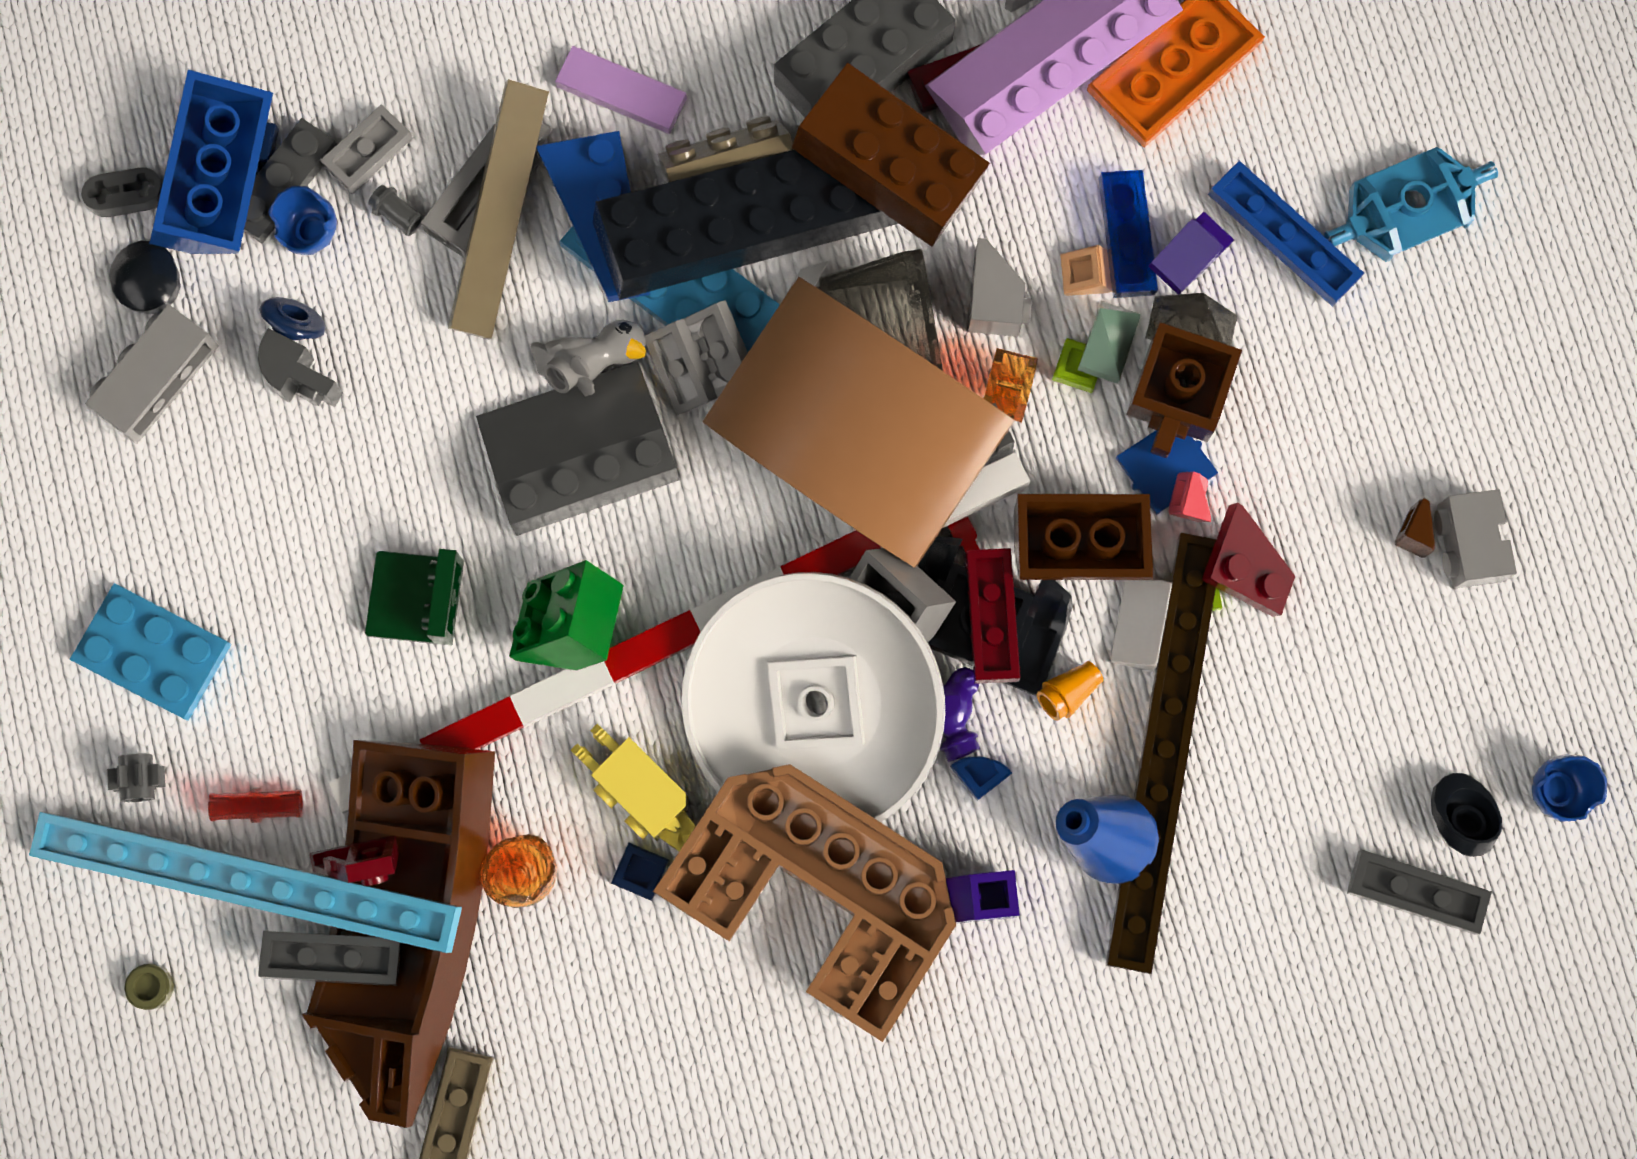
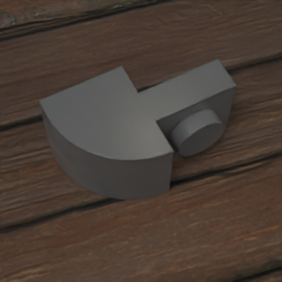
M268 328L259 346L258 362L264 378L277 394L289 403L296 393L304 400L316 406H319L324 401L336 407L343 391L334 380L310 369L315 359L308 349Z

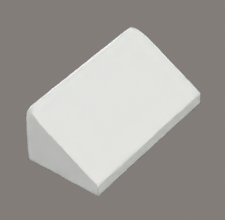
M1125 580L1110 663L1153 671L1157 667L1172 582L1163 580Z

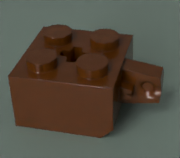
M1159 322L1151 339L1126 413L1128 416L1149 422L1148 428L1157 430L1150 453L1167 458L1175 437L1185 440L1186 436H1190L1204 442L1209 441L1219 422L1242 353L1241 349ZM1179 378L1187 380L1186 387L1188 388L1180 386Z

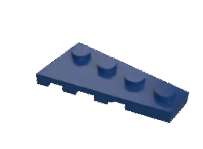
M614 131L536 146L543 165L551 178L552 184L568 214L608 302L619 301L593 225V215L596 201L631 192L620 132ZM646 292V293H643V294L635 295V296L628 297V298H624V299H630V298H635V297H640V296H646V295H651V294H650V292Z

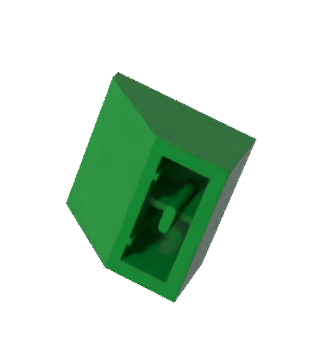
M587 560L529 581L522 594L523 602L518 622L512 633L513 642L509 657L515 661L576 671L607 661L624 585Z

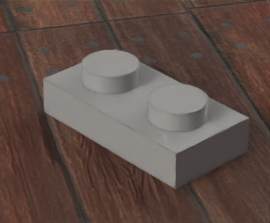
M381 104L320 161L323 167L353 194L409 143L413 137L411 132Z

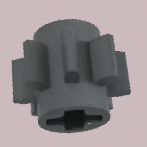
M137 753L118 756L117 768L107 769L108 790L120 792V802L131 803L154 800V790L166 787L165 766L153 764L152 754Z

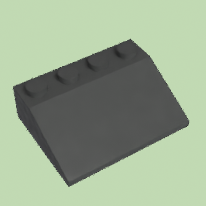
M638 361L599 374L592 381L595 393L585 397L578 387H573L567 393H559L554 389L476 416L496 485L510 526L516 536L680 480L674 458Z

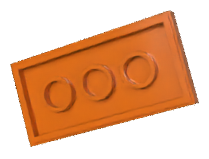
M1184 0L1180 3L1183 9L1180 13L1122 54L1088 84L1087 92L1144 148L1262 44L1265 36L1228 0Z

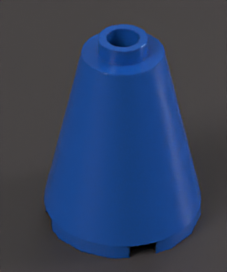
M1105 795L1074 799L1065 803L1057 813L1055 824L1058 835L1081 869L1095 880L1111 884L1133 881L1140 876L1139 873L1148 863L1151 864L1156 856L1159 842L1156 821L1140 802L1125 795Z

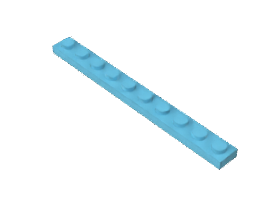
M46 812L39 813L29 853L31 857L444 953H452L462 910L460 906L372 886H362L359 883H347L324 875Z

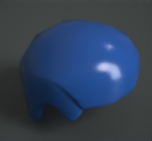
M291 186L278 193L269 208L268 214L273 220L276 229L274 237L290 252L297 255H314L330 245L337 228L336 213L332 204L308 186Z
M1568 754L1556 756L1544 762L1534 775L1531 786L1532 797L1540 811L1557 822L1587 819L1588 814L1596 806L1605 802L1607 798V778L1600 765L1586 756Z

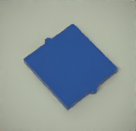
M1155 430L1117 455L1116 460L1133 482L1132 489L1134 491L1138 490L1141 494H1150V507L1157 515L1170 506L1177 474L1196 472L1200 473L1207 480L1218 474V471L1201 450V441H1195L1190 436H1186L1185 440L1175 437L1167 458H1163L1150 453L1157 432Z

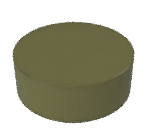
M154 964L140 965L127 976L124 986L127 1000L136 1008L143 1010L158 1009L164 1006L173 994V978L169 971L162 966Z

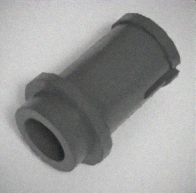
M381 185L369 198L368 205L372 207V213L376 216H384L403 231V234L406 236H411L421 226L424 215L397 196V190L394 187L387 188L385 185Z

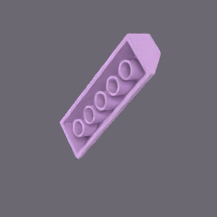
M1042 0L934 78L925 87L960 142L978 155H985L1172 19L1183 9L1178 0Z

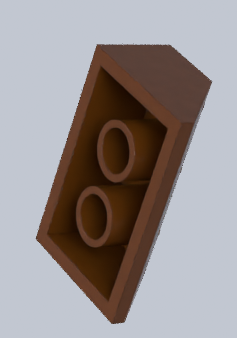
M1017 494L1013 520L1014 554L1019 580H1153L1150 494Z

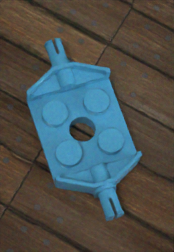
M1438 147L1432 148L1353 182L1349 189L1348 220L1346 224L1324 232V237L1330 240L1334 246L1352 239L1357 240L1358 243L1383 261L1389 262L1394 255L1461 226L1468 228L1475 220V188L1484 182L1497 178L1498 169L1497 167L1493 169L1495 164L1489 161L1471 170L1470 166L1465 168ZM1417 191L1421 193L1425 198V206L1423 208H1413L1408 205L1405 200V192Z

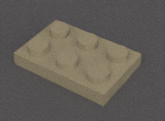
M764 116L746 122L747 128L731 132L730 128L711 131L706 134L707 140L690 144L688 139L672 142L665 146V152L658 153L657 155L668 182L794 150L791 148L793 143L790 132L777 119L771 121L770 116Z

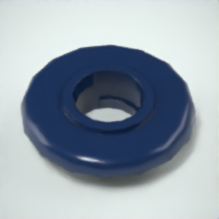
M271 297L264 300L259 308L262 318L271 325L272 329L291 340L317 339L323 336L326 330L323 318L314 309L294 299Z

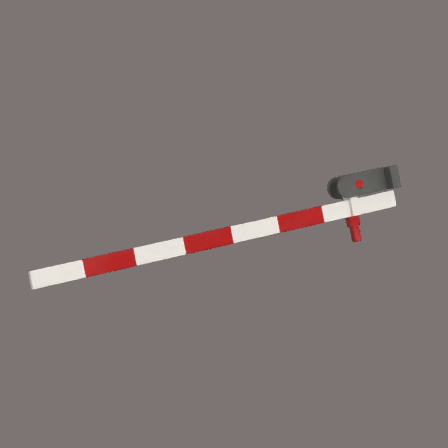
M1009 430L944 525V527H947L951 537L963 539L960 548L963 549L965 555L967 550H980L976 543L977 533L968 516L1029 487L1030 479L1016 452L1013 453L1015 440ZM855 530L609 648L607 661L577 671L565 669L413 743L481 749L693 647L700 632L711 617L731 598L745 589L766 579L798 572H819L841 576L856 568L866 550L881 549L883 547ZM351 772L328 783L343 814L347 813L349 809Z

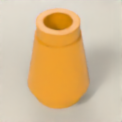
M1086 661L1082 665L1043 682L1042 689L1037 692V699L1043 710L1052 719L1059 721L1063 717L1070 718L1097 686L1103 682V676L1092 662Z

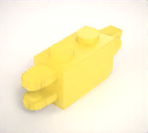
M596 724L590 730L593 733V737L602 746H606L612 754L599 765L584 746H580L577 743L570 750L592 772L591 776L599 783L593 791L611 809L619 803L630 814L624 822L642 840L650 834L656 841L662 839L679 852L696 827L686 814L688 810V796L630 737L619 745L603 728Z

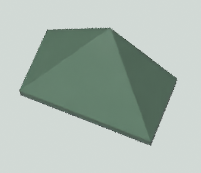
M1101 300L1078 371L1118 384L1141 314Z

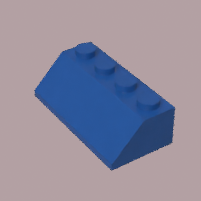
M188 69L149 244L189 254H239L273 92Z

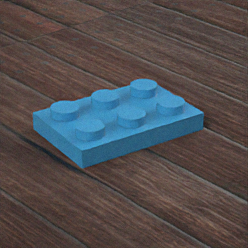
M113 583L69 660L189 721L232 644Z

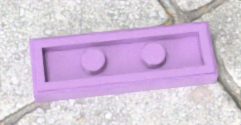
M572 46L555 80L557 88L668 134L671 133L687 100L686 92L575 46Z

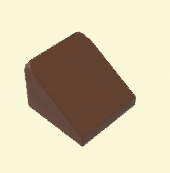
M1425 498L1417 501L1409 509L1394 541L1396 546L1421 558L1427 557L1435 550L1430 501Z

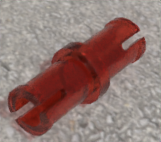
M259 787L250 788V791L246 793L209 794L208 813L211 822L216 820L250 819L251 823H261L263 818H300L303 815L302 810H300L303 809L301 789L262 792Z

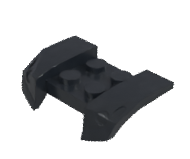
M936 537L917 566L952 597L956 603L928 644L934 651L973 666L967 569L965 566L954 562L963 539ZM1041 580L1035 595L1014 587L1020 680L1019 682L1002 683L1036 697L1037 692L1042 689V683L1047 681L1072 612V596L1055 580Z

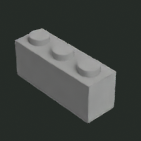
M168 304L163 311H158L151 316L145 326V332L137 342L127 346L121 352L117 360L118 364L111 373L94 384L89 394L90 398L85 404L118 431L138 444L219 345L205 330Z

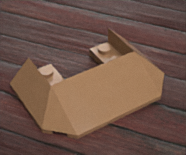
M791 764L756 773L728 777L653 892L729 942L777 868L785 871L854 917L806 990V993L883 1042L956 927L942 862Z

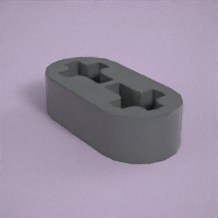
M147 167L98 174L90 177L84 183L81 197L86 206L95 215L100 217H114L148 211L158 206L163 180L154 170ZM148 181L152 187L148 189V195L142 197L137 190L142 189V182ZM106 188L111 194L106 196V203L100 204L96 197L101 196V189Z

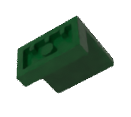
M439 549L438 557L378 551L375 558L365 634L370 638L453 646L464 560L457 550Z

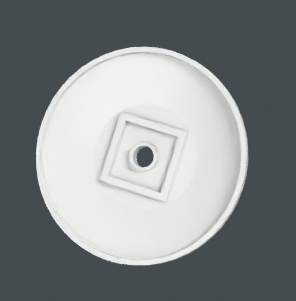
M798 572L766 579L745 589L731 598L711 617L700 632L686 664L682 686V716L685 733L693 756L705 778L717 793L728 777L756 773L791 764L874 819L882 822L899 810L916 793L935 762L944 732L945 695L940 671L929 644L910 617L894 602L873 588L850 578L819 572ZM810 691H819L825 695L828 701L825 713L817 714L808 708L806 697Z

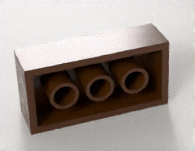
M849 63L844 66L801 122L791 147L931 247L934 246L978 186L990 165V162Z

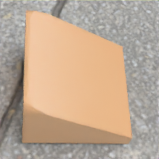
M1095 245L1060 254L1064 295L1104 294L1115 291L1110 251L1100 245Z

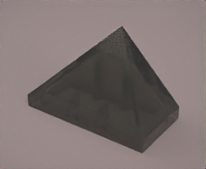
M1205 293L1155 296L1145 339H1152L1159 322L1231 346L1238 315Z

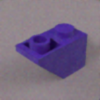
M1015 870L946 878L956 924L1013 919L1020 916Z

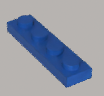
M1240 160L1211 188L1208 195L1332 307L1365 274Z

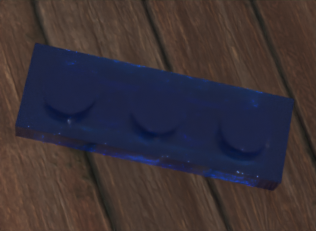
M1143 170L1101 172L1098 180L1113 298L1154 296L1158 291L1156 274L1148 267L1154 260Z

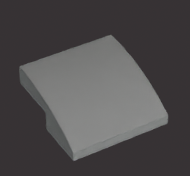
M726 300L715 303L644 336L646 346L676 416L717 399L748 354Z

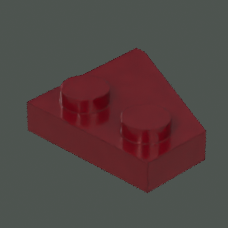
M1240 503L1231 504L1227 508L1202 581L1271 617L1281 616L1295 575L1245 507Z
M388 836L311 852L309 856L313 872L347 883L361 881L362 886H371L385 882L389 879L388 875L395 874L399 849L396 836Z

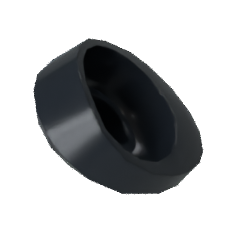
M140 240L123 248L116 255L110 268L109 277L112 292L122 305L133 311L151 315L158 311H163L168 304L172 305L181 287L180 273L174 257L165 247L149 244L150 241Z
M1452 773L1444 776L1433 787L1431 812L1439 833L1448 845L1462 855L1470 857L1482 856L1490 852L1502 832V817L1491 793L1482 783L1464 773Z

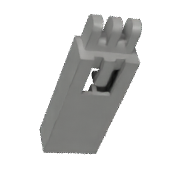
M495 124L421 221L425 233L463 258L465 257ZM545 124L541 125L537 146L543 145L551 133V128ZM537 148L535 151L530 175L541 162Z

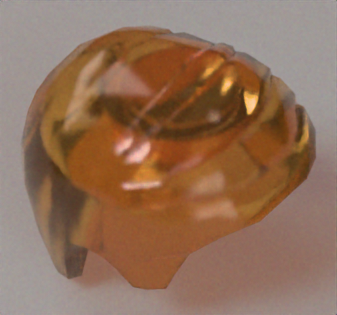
M525 834L506 838L497 842L484 858L479 871V880L486 895L496 903L511 908L530 907L542 901L552 891L558 871L556 858L547 842L539 838V836Z

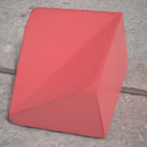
M1196 472L1177 474L1168 510L1169 515L1195 522H1211V514L1205 496L1208 480Z

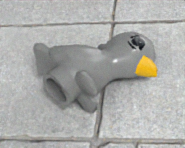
M615 320L603 327L598 336H594L592 339L564 337L549 341L546 344L533 342L530 346L538 373L544 375L553 389L559 393H567L573 387H578L585 397L595 393L592 381L606 367L613 364L623 365L632 363L646 355V339L643 329L638 324L628 320Z

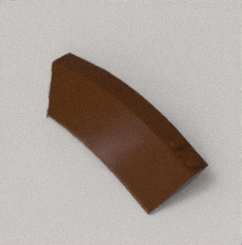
M353 740L345 845L396 836L399 849L395 874L388 875L389 879L387 881L371 886L462 907L452 953H444L402 943L398 986L316 982L307 1012L301 1014L310 1029L316 1027L327 1043L328 1048L325 1052L343 1081L350 1080L363 1101L359 1106L368 1120L404 1128L413 1125L450 1028L465 976L484 883L490 832L495 751L455 746ZM332 926L329 931V935L375 937Z

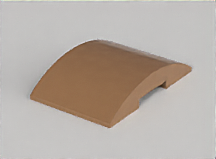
M798 277L702 422L812 501L916 568L1015 420L860 315L801 277Z

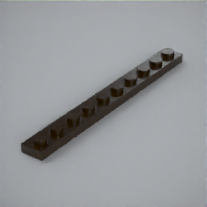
M1180 533L1177 539L1170 580L1172 588L1158 663L1155 668L1133 798L1140 802L1155 819L1159 842L1155 858L1151 864L1148 863L1139 873L1140 876L1133 881L1121 883L1118 886L1105 966L1152 974L1216 587L1202 581L1216 539Z

